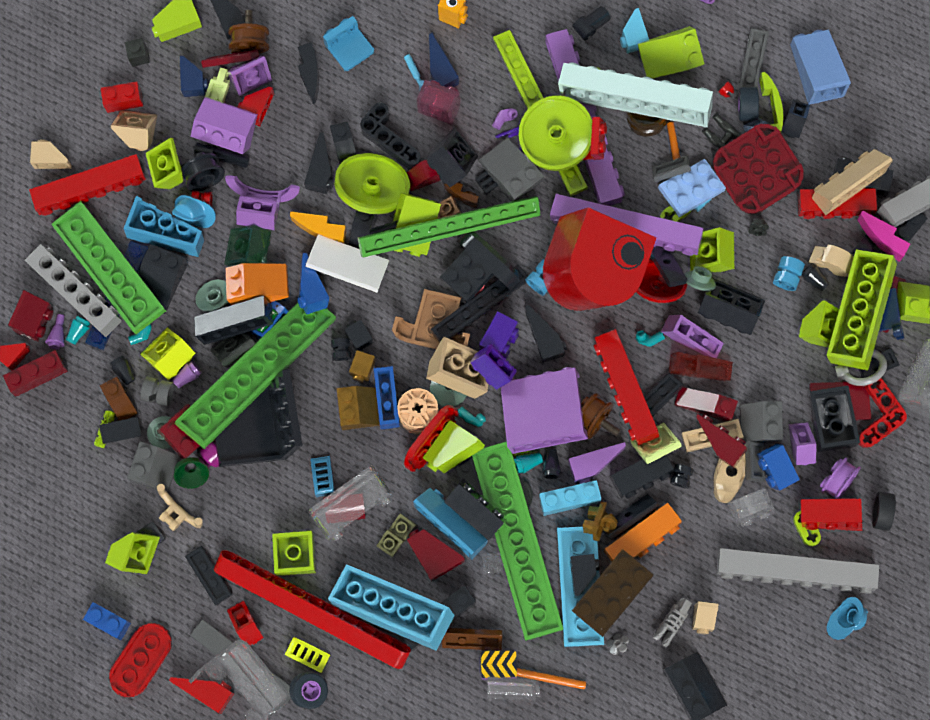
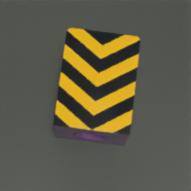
M481 651L482 680L516 679V651Z

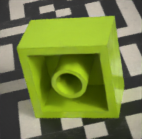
M312 531L272 534L274 573L276 576L316 573L314 533Z

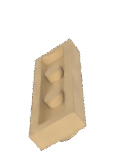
M739 419L715 425L716 427L721 425L730 431L728 435L734 439L736 436L741 439L744 438ZM702 428L681 434L686 453L712 447Z

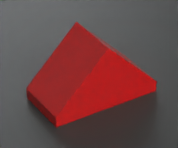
M26 343L0 346V362L13 371L30 352V347Z

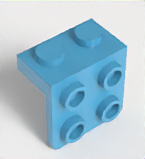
M353 16L349 19L345 18L337 27L326 31L323 36L326 48L344 71H349L374 53V48L358 29L357 20Z

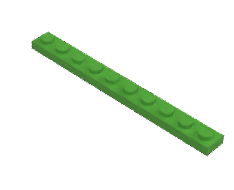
M533 196L358 237L360 254L364 258L540 216L538 197Z

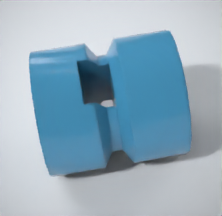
M781 257L778 266L780 271L775 274L773 284L788 291H795L800 280L798 277L802 275L805 264L793 257Z
M544 259L536 266V272H531L525 279L526 283L542 296L547 293L543 280Z

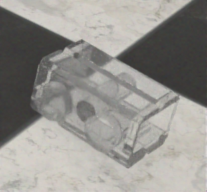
M765 488L727 504L735 525H742V527L751 525L753 523L752 520L758 517L760 520L770 517V512L774 510V506Z

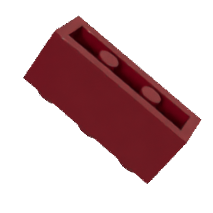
M54 350L3 375L9 391L17 397L68 372L61 355Z

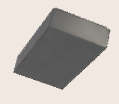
M688 155L652 167L655 183L691 171Z
M747 441L745 444L747 447L745 452L746 480L764 482L765 471L759 467L757 462L759 460L757 454L764 451V443Z

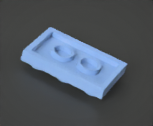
M703 159L691 166V171L674 176L659 184L658 189L678 217H681L725 191L726 187L707 161Z

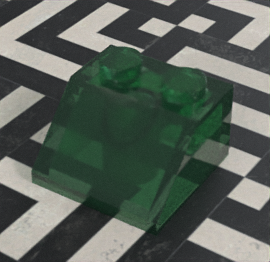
M256 225L231 229L224 265L235 266L242 263L266 264L271 231Z

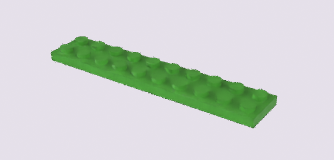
M297 303L175 421V425L205 449L273 382L274 378L282 370H285L336 320V316L328 309L306 315L304 309H301Z
M507 442L483 448L472 455L483 496L494 508H498L505 515L504 518L506 520L495 533V538L525 641L562 631V622L512 453L507 447Z

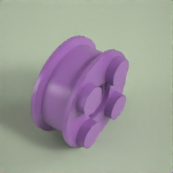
M847 457L843 460L840 459L831 469L833 474L826 477L821 483L820 487L823 488L821 493L827 492L835 499H840L852 484L861 467L856 468L847 462Z

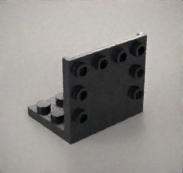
M282 370L274 378L273 382L215 438L219 467L286 460L303 445L290 370Z

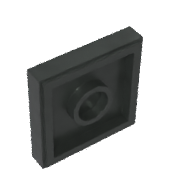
M247 333L223 339L211 348L210 351L224 367H227L255 345V342Z

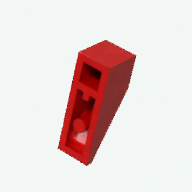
M174 677L169 679L171 683L219 714H222L234 695L230 691L232 687L223 681L219 684L215 681Z

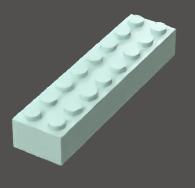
M572 62L563 64L558 82L560 96L570 97L580 103L708 127L712 110L713 91L707 88L697 89L687 84L677 85L667 80L656 81L650 77L640 78L630 73L620 74L613 70L604 71L594 66L583 67Z

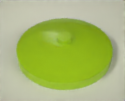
M549 96L535 102L525 112L519 126V141L527 158L536 166L550 171L566 170L580 163L591 150L592 119L586 108L578 101L566 96Z
M372 153L357 154L345 159L337 168L334 180L336 192L342 201L353 209L368 214H385L395 211L400 193L409 194L410 190L409 177L397 162L388 157Z

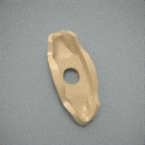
M745 454L736 465L737 473L733 477L728 476L726 473V468L730 465L721 459L718 460L714 473V495L719 502H731L742 486L746 473Z

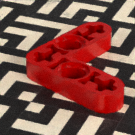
M882 378L877 381V389H872V384L865 386L866 391L883 413V416L859 433V445L864 448L874 446L904 424L907 419L905 410ZM884 390L883 393H880L878 396H876V393H879V391ZM884 395L890 398L888 406H884L881 403V398ZM894 412L900 413V421L894 420L891 423L888 421L895 417ZM880 422L886 425L884 433H880L877 430V425ZM872 433L875 434V436L869 438L870 443L863 442L865 438L864 435L867 436Z

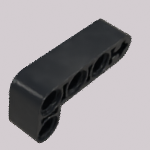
M382 102L376 103L360 122L362 134L411 170L421 162L420 152L384 126L390 116L388 106ZM379 111L385 112L383 116L376 115ZM367 125L374 126L371 130L365 129ZM381 136L388 137V139L385 141H382L379 138ZM397 146H400V147L403 148V149H402L401 151H399V152H398V151H394V148L397 147Z

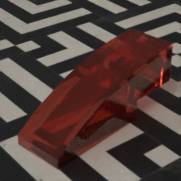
M675 352L670 357L669 372L682 376L731 381L733 362L700 354L690 355Z

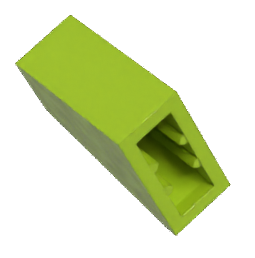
M172 0L152 19L154 26L151 28L155 38L159 37L160 41L163 42L201 28L202 25L192 0Z
M450 420L426 452L423 459L428 462L426 466L434 472L439 470L442 473H446L482 450L485 445L478 438Z

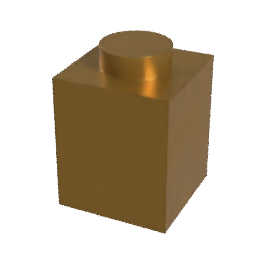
M356 351L349 371L350 376H353V380L369 382L376 362L375 356Z

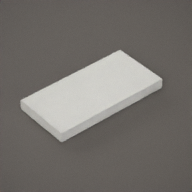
M318 234L305 267L377 293L389 260L376 255L363 258L361 257L360 249Z

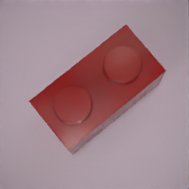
M138 82L101 88L102 102L107 113L143 107L142 92Z

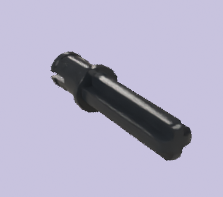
M198 142L195 145L194 154L200 152L205 154L211 153L217 155L219 160L244 168L249 165L250 159L247 157L216 149L214 145L211 147Z

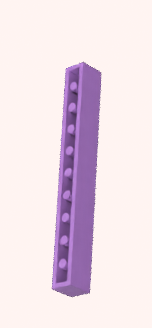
M567 29L547 34L545 38L558 82L564 63L569 64L572 62L578 64L580 62L578 52L573 49V36L568 34ZM581 103L590 114L591 119L596 117V105ZM605 135V143L606 145H608L607 138ZM606 148L604 160L584 161L598 204L611 206L621 203L625 193L623 186L619 185L617 181L619 179L618 171L616 168H613L611 163L613 162L612 153L607 151Z

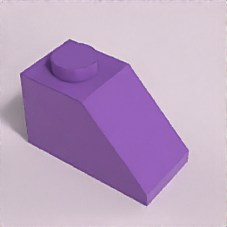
M808 422L789 424L792 454L796 465L816 463V442Z

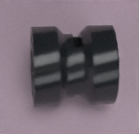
M337 338L331 340V347L334 349L332 353L333 361L351 359V352L348 349L350 339Z
M675 464V474L671 478L670 484L688 489L690 486L689 478L693 475L694 469L686 465Z

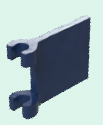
M892 288L889 292L879 332L893 329V335L896 337V340L905 339L901 324L897 290Z

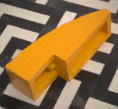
M290 212L291 220L307 233L315 237L319 234L345 244V225L329 224L328 216Z

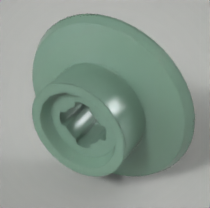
M697 266L694 267L693 271L685 273L687 284L693 288L710 291L716 287L714 279L711 278L712 273L707 268Z
M161 416L149 424L147 437L153 446L162 449L171 447L157 431L171 417Z

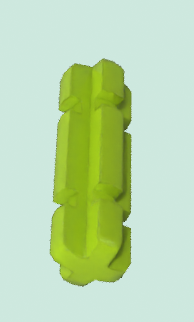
M106 410L101 424L111 423L114 421L116 414ZM99 429L94 445L104 448L106 444L102 443Z

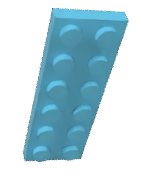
M583 527L557 528L564 647L604 645V636L599 635L572 612V609L600 577V573L596 571V576L579 598H574L570 556L594 554L595 559L599 560L598 543L593 540V534L583 533Z

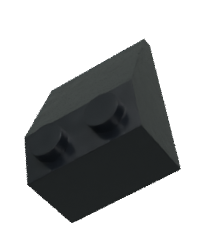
M454 127L429 153L426 160L429 167L433 170L435 169L439 174L440 180L450 188L467 176L478 155Z
M150 244L138 275L167 311L188 262L185 257Z
M849 386L810 391L813 432L817 452L856 447L860 443Z

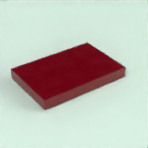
M848 382L809 384L810 391L849 386L855 420H871L870 397L865 386H856Z

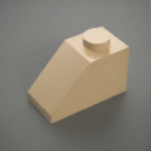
M38 140V142L31 143L30 163L34 169L72 168L69 160L51 142Z
M698 601L694 605L692 629L697 630L698 634H709V631L712 632L715 627L718 604Z

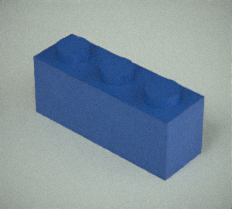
M393 366L373 368L380 430L399 428Z

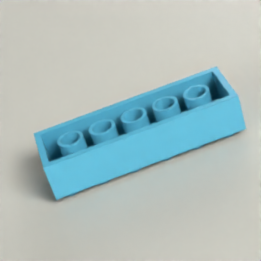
M347 564L328 598L333 606L435 651H437L455 616L450 608Z

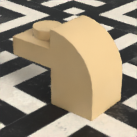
M829 244L827 247L815 246L809 264L828 268L834 275L848 277L854 257L846 250Z

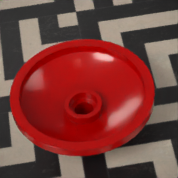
M649 260L642 282L636 293L651 302L669 303L678 300L685 294L687 283L668 287L654 262Z

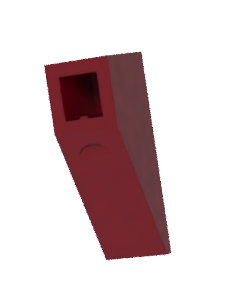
M697 414V420L717 457L735 468L747 451L746 442L737 436L734 439L728 435L730 431L723 426L716 427L713 425V420L705 414L702 417Z

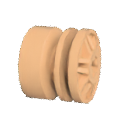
M416 388L402 395L397 409L403 428L414 434H421L438 413L437 400L433 394L425 389ZM416 406H419L421 409L420 413H417L415 410Z

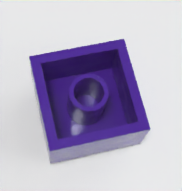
M497 311L479 344V351L493 344V347L507 359L510 353V344H515L519 337L518 332L520 329H518V322Z

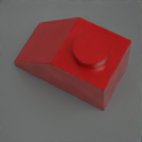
M267 87L244 97L243 102L238 104V108L258 114L255 124L257 126H261L273 99V88Z
M245 601L227 610L235 631L246 648L263 639V635Z

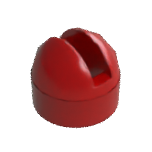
M729 81L718 91L719 94L726 98L731 97L728 92L734 94V87Z

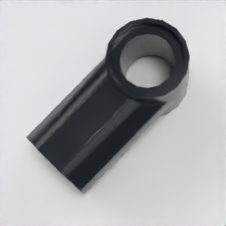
M600 6L588 16L580 17L574 22L572 27L586 41L589 36L592 37L596 33L597 29L610 21L611 16L605 7Z

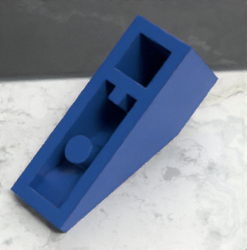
M303 253L300 267L298 304L307 315L326 309L329 296L317 272L305 267L309 257L307 253Z

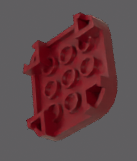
M769 124L754 126L749 131L721 147L713 159V169L726 187L725 190L734 204L747 214H756L767 209L794 192L803 180L804 170L802 164L799 163L781 135V131L776 126L774 127Z

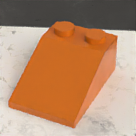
M242 263L227 267V301L232 306L264 296L269 302L288 298L287 265Z

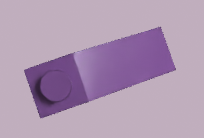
M669 315L661 330L663 334L672 340L714 360L717 359L724 344L682 315Z
M625 442L569 458L568 464L574 483L583 484L591 482V479L596 477L625 449Z

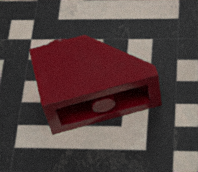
M427 160L421 161L407 172L411 192L441 181L439 174L435 169L433 170L429 167Z

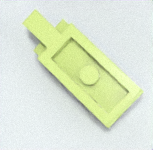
M220 68L218 76L210 80L205 97L224 103L230 80H227L229 76L227 69Z

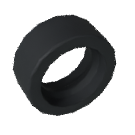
M886 492L877 493L872 513V526L874 529L886 531L891 529L896 508V497L894 494Z

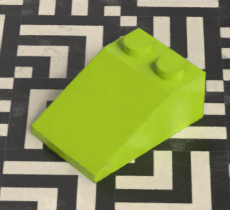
M690 26L637 44L646 77H661L705 64L696 29Z

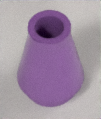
M192 361L186 363L172 381L180 388L199 378L202 372Z

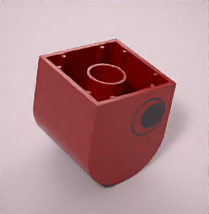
M589 207L560 216L543 265V279L546 289L558 304L574 311H584L623 303L638 290L657 237Z

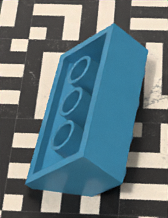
M431 488L427 489L413 501L414 507L473 560L488 543V540L444 502L442 493L437 489L434 491Z

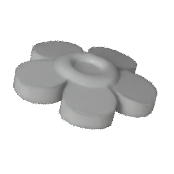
M620 633L615 634L613 639L607 642L611 654L616 655L619 651L624 653L627 650L625 644L629 643V638L622 636Z

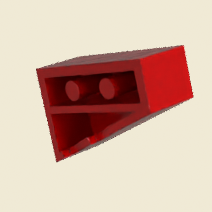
M801 499L802 527H806L807 530L821 528L862 531L861 499Z

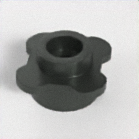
M756 219L750 224L751 229L748 232L755 236L767 235L766 230L769 229V225L764 220Z

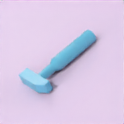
M406 55L404 59L413 78L416 79L419 85L420 93L426 92V84L424 80H421L420 73L411 55Z

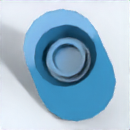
M181 195L175 201V208L172 214L179 221L182 220L189 225L201 228H208L214 224L216 214L214 209L206 202L187 195Z
M847 598L831 614L827 624V632L831 638L836 640L844 639L852 631L864 627L867 621L868 610L863 607L858 598Z

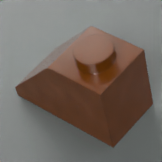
M118 377L100 385L119 421L130 419L138 414Z

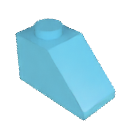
M639 8L634 10L620 38L621 46L626 48L627 53L638 51L637 44L649 40Z

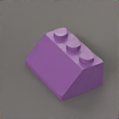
M204 97L194 119L191 137L243 154L250 148L258 114Z

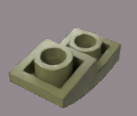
M400 513L389 530L385 532L377 547L393 557L417 524Z

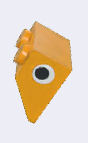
M440 0L438 4L439 20L459 28L461 23L464 24L468 17L466 13L468 9L466 0Z

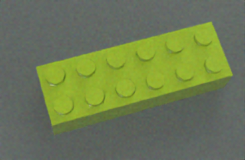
M856 249L827 352L830 363L863 370L869 369L897 266L893 255Z

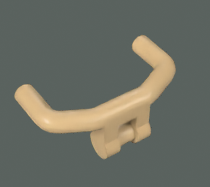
M163 484L157 486L159 495L169 506L160 515L159 519L162 522H166L172 531H175L184 520L196 528L203 526L202 519L194 518L179 506L165 490ZM173 512L178 515L175 520L170 516Z

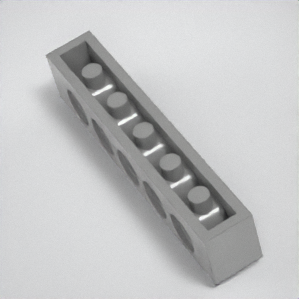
M40 244L25 261L98 331L107 337L122 322L117 316L119 314L113 306L108 308L105 305L107 301L99 293L95 296L92 293L94 289L87 282L81 283L79 281L81 277L74 270L70 272L67 269L69 265L64 260L60 259L58 261L55 258L57 254L49 246L45 249ZM62 275H65L62 280H59ZM77 286V289L74 292H71L72 289ZM90 298L89 302L84 304V301ZM103 310L101 315L96 316L98 311Z

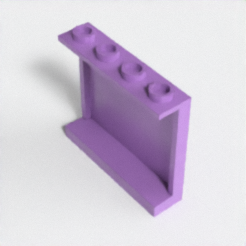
M566 367L561 371H546L537 376L527 375L522 379H512L511 382L501 387L507 447L512 454L588 439L587 431L584 428L578 384L580 375L576 368Z

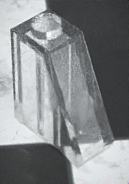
M488 677L487 700L536 701V697H540V685H536V680Z

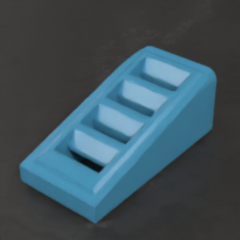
M330 456L311 459L315 496L334 495L335 488ZM317 463H327V466L316 467L315 465ZM327 470L328 473L317 474L316 471ZM328 477L329 479L318 482V478ZM329 484V487L319 489L320 485Z

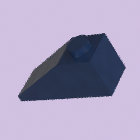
M430 33L431 80L429 82L433 90L437 89L439 94H442L459 85V77L433 33Z

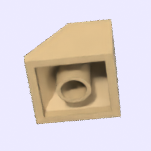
M121 110L113 121L111 129L129 148L145 151L150 148L153 142L157 115Z

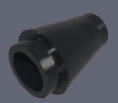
M810 264L802 272L803 280L821 291L830 283L816 265Z
M120 356L110 363L111 369L125 385L136 380L129 361L124 356Z
M547 449L542 468L544 478H559L561 468L557 450Z

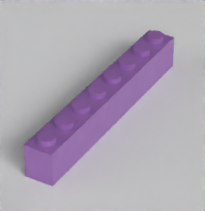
M555 195L550 212L551 221L555 224L558 223L560 216L589 207L657 237L654 247L660 246L667 251H682L683 254L688 256L698 255L703 237V228L564 195Z

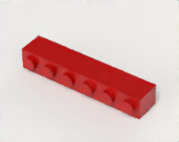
M135 154L29 189L36 212L39 215L46 216L52 214L57 209H68L72 204L79 203L80 201L86 203L90 198H101L108 192H119L126 186L140 185L142 181L146 180L140 159Z
M616 329L595 337L596 344L593 345L597 356H602L603 361L600 364L604 373L608 371L610 378L607 381L611 389L615 388L617 395L614 398L617 405H622L624 412L621 415L624 423L629 422L631 429L628 432L631 440H636L637 444L641 445L659 438L658 429Z

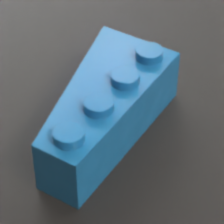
M135 197L123 228L128 239L199 257L204 243L202 231L182 220L179 221L167 212L157 209L151 203L144 202L140 197Z

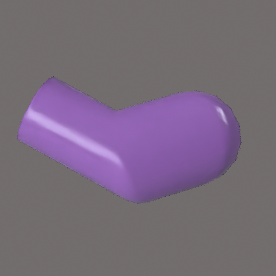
M513 108L501 110L492 126L500 130L504 122L514 120L518 116L517 110Z

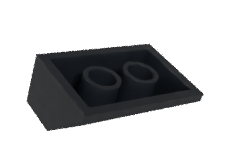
M714 279L716 287L706 292L698 313L704 318L720 322L723 326H730L737 329L740 333L751 335L765 300Z
M698 652L663 670L689 720H702L727 706Z

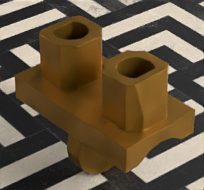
M601 502L599 507L590 506L588 509V519L591 520H584L583 533L593 534V540L595 541L600 540L603 529L604 531L613 530L618 523L613 514H608L605 511L607 502Z

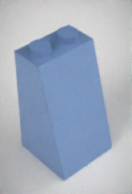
M816 30L812 34L796 35L790 45L808 105L844 97L851 82L830 31Z

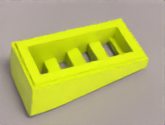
M293 637L285 653L286 656L322 673L330 657V654ZM297 644H300L301 646L296 656L293 655ZM304 648H308L304 658L301 659L300 656ZM312 651H314L315 654L311 663L307 662ZM319 654H320V655H322L323 657H322V659H321L319 665L316 666L315 663H316V661H317V659H318V656H319Z

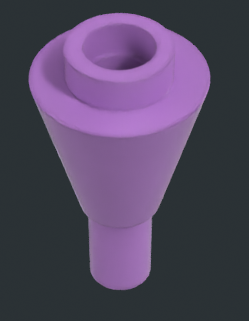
M62 314L57 315L56 323L45 341L51 349L58 350L60 347H64L63 322L65 316Z

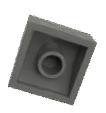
M760 401L740 405V426L744 437L742 440L745 442L754 441L764 444H780L783 440L782 402Z
M139 442L127 479L132 483L156 490L159 484H163L168 492L173 479L174 468L180 456L162 448Z

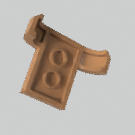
M424 289L415 325L396 316L392 328L394 335L399 340L407 343L437 349L440 343L430 332V329L460 307L461 298ZM457 334L451 340L468 346L470 334Z

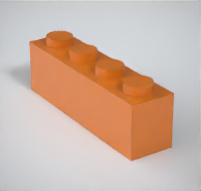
M666 503L605 548L604 552L611 561L616 558L622 549L633 558L637 556L642 558L649 552L647 548L653 544L655 547L665 540L663 537L666 534L670 533L673 535L680 529L679 525L682 523V520L669 503Z

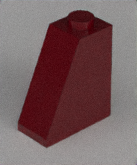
M417 529L409 534L410 538L407 539V542L431 582L465 562L461 554L426 530L419 531Z

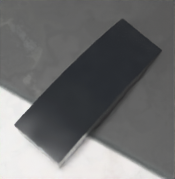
M309 42L298 47L299 55L303 64L298 65V70L312 104L317 101L319 90V69L312 43Z

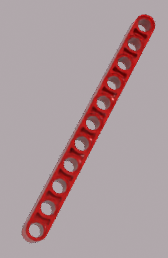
M222 550L214 567V571L217 574L394 668L402 669L411 652L410 647L405 643L231 551Z

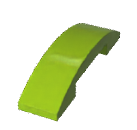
M761 72L759 82L762 96H770L774 124L771 125L776 126L782 131L783 107L779 92L766 72Z

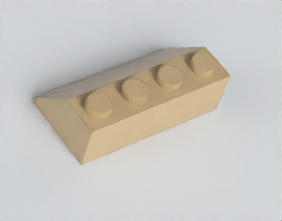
M875 149L870 153L866 151L858 158L859 161L855 164L853 162L849 163L841 174L837 172L832 175L827 184L821 183L814 189L815 193L812 199L823 213L827 215L882 176L893 159Z

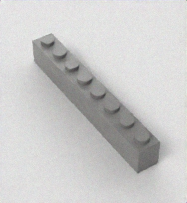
M720 548L718 550L716 574L721 575V578L733 579V576H738L743 581H753V578L761 579L762 583H773V580L780 581L782 585H792L795 582L800 583L801 587H812V584L820 585L821 589H832L833 586L840 587V591L851 592L852 589H860V593L871 594L872 591L878 589L879 565Z

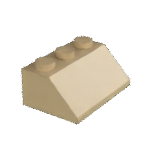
M446 337L442 338L429 361L426 379L474 399L487 393L489 385L485 378L475 371L470 364V361L478 351Z

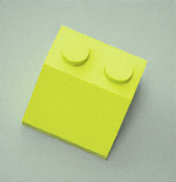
M167 327L140 355L161 375L170 380L177 375L186 363L191 361L195 352L181 337Z

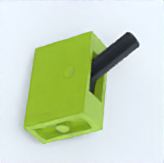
M400 193L393 222L370 228L369 235L435 220L438 218L441 204L433 200ZM431 242L394 251L403 253V250L410 251L409 254L420 257L421 254H428Z

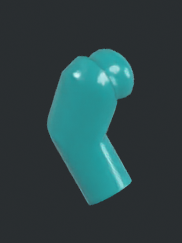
M464 407L458 409V416L469 424L480 427L486 421V418L481 413L475 417Z

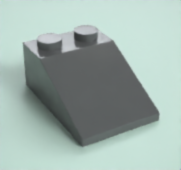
M508 138L478 160L511 202L519 200L539 185L544 178L533 162Z

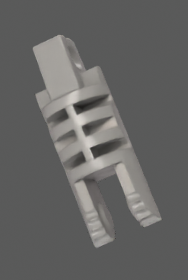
M681 598L677 605L674 604L654 633L653 638L656 640L660 639L664 632L668 630L662 641V645L667 647L683 624V621L687 618V612L692 603L687 599Z

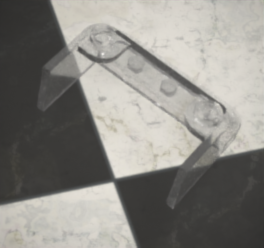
M930 337L926 338L921 344L896 393V399L902 406L929 420Z
M370 466L313 506L308 513L331 545L343 536L342 532L345 527L374 506H386L394 500V497L374 466Z
M237 640L202 666L188 680L192 683L205 672L214 681H220L228 676L252 706L245 713V720H268L289 699L285 688L244 640Z

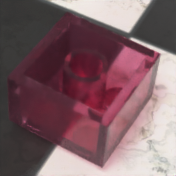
M424 80L417 97L418 113L453 125L460 108V92L450 86H441L440 83L434 80Z

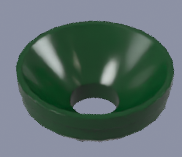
M195 457L185 458L176 464L173 474L176 484L183 488L193 489L200 487L209 478V468L202 459ZM187 464L196 465L194 469H185Z

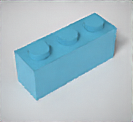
M596 480L540 493L539 500L543 516L600 503L601 495Z

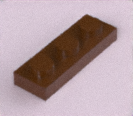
M448 628L442 639V648L502 651V630Z

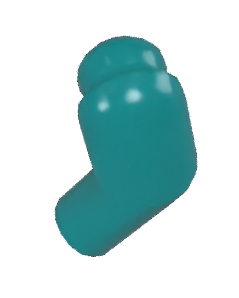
M149 324L137 335L128 336L130 344L134 345L147 340L151 333L152 325Z
M643 330L636 333V341L648 347H652L665 339L661 331L652 336L644 333Z

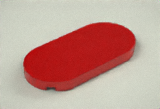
M446 405L438 411L408 450L404 460L405 468L415 472L416 468L419 470L425 466L427 461L423 457L450 420L456 423L454 419L455 416L458 417V410L455 407Z
M150 623L139 627L135 631L109 673L110 685L115 693L123 697H135L147 688L171 650L172 639L165 627L156 623Z

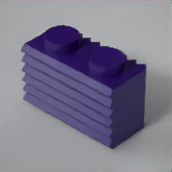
M493 344L475 353L470 361L473 369L479 372L486 382L496 390L511 382L517 372L511 366V363L506 361V358L493 347Z

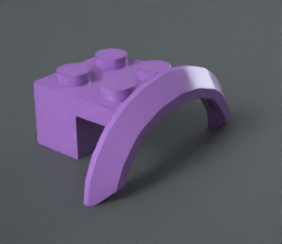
M225 176L228 186L234 192L241 195L236 210L237 225L274 230L280 202L293 199L297 196L300 189L299 186L291 184L288 188L281 191H264L245 185L237 176Z

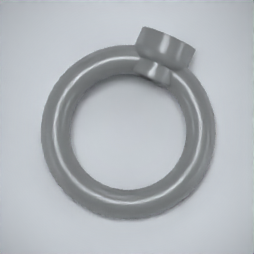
M874 350L872 357L878 360L879 368L873 375L866 378L853 377L849 373L848 366H835L838 380H845L856 386L873 384L885 374L887 369L886 358L881 352Z

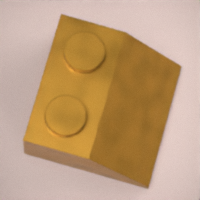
M362 386L337 388L342 430L380 426L376 388Z

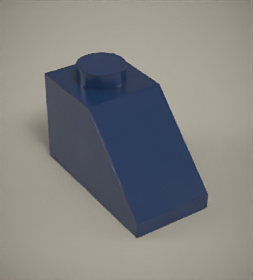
M180 56L181 92L183 96H205L206 89L209 86L208 78H205L203 72L187 58Z

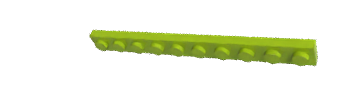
M508 30L494 36L493 40L527 109H529L535 102L543 99V96L511 31ZM577 165L558 171L570 197L588 189Z

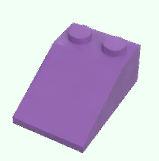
M264 56L248 60L242 65H235L227 71L239 96L272 81Z

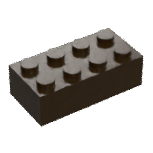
M622 549L572 609V612L603 637L654 575Z

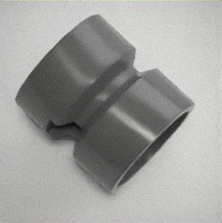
M147 376L142 385L141 400L149 403L156 401L158 405L168 407L174 393V382L166 380L159 382L157 378Z

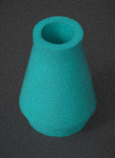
M77 315L72 320L66 340L76 345L80 338L90 329V322Z
M537 452L516 456L514 462L517 473L524 474L543 463L541 454Z

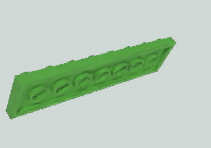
M81 201L51 224L136 335L166 312L162 304Z

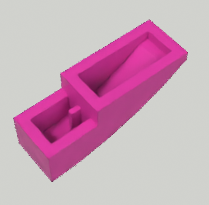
M862 211L857 219L862 229L887 255H893L895 260L900 262L907 252L910 243L894 235L897 228Z

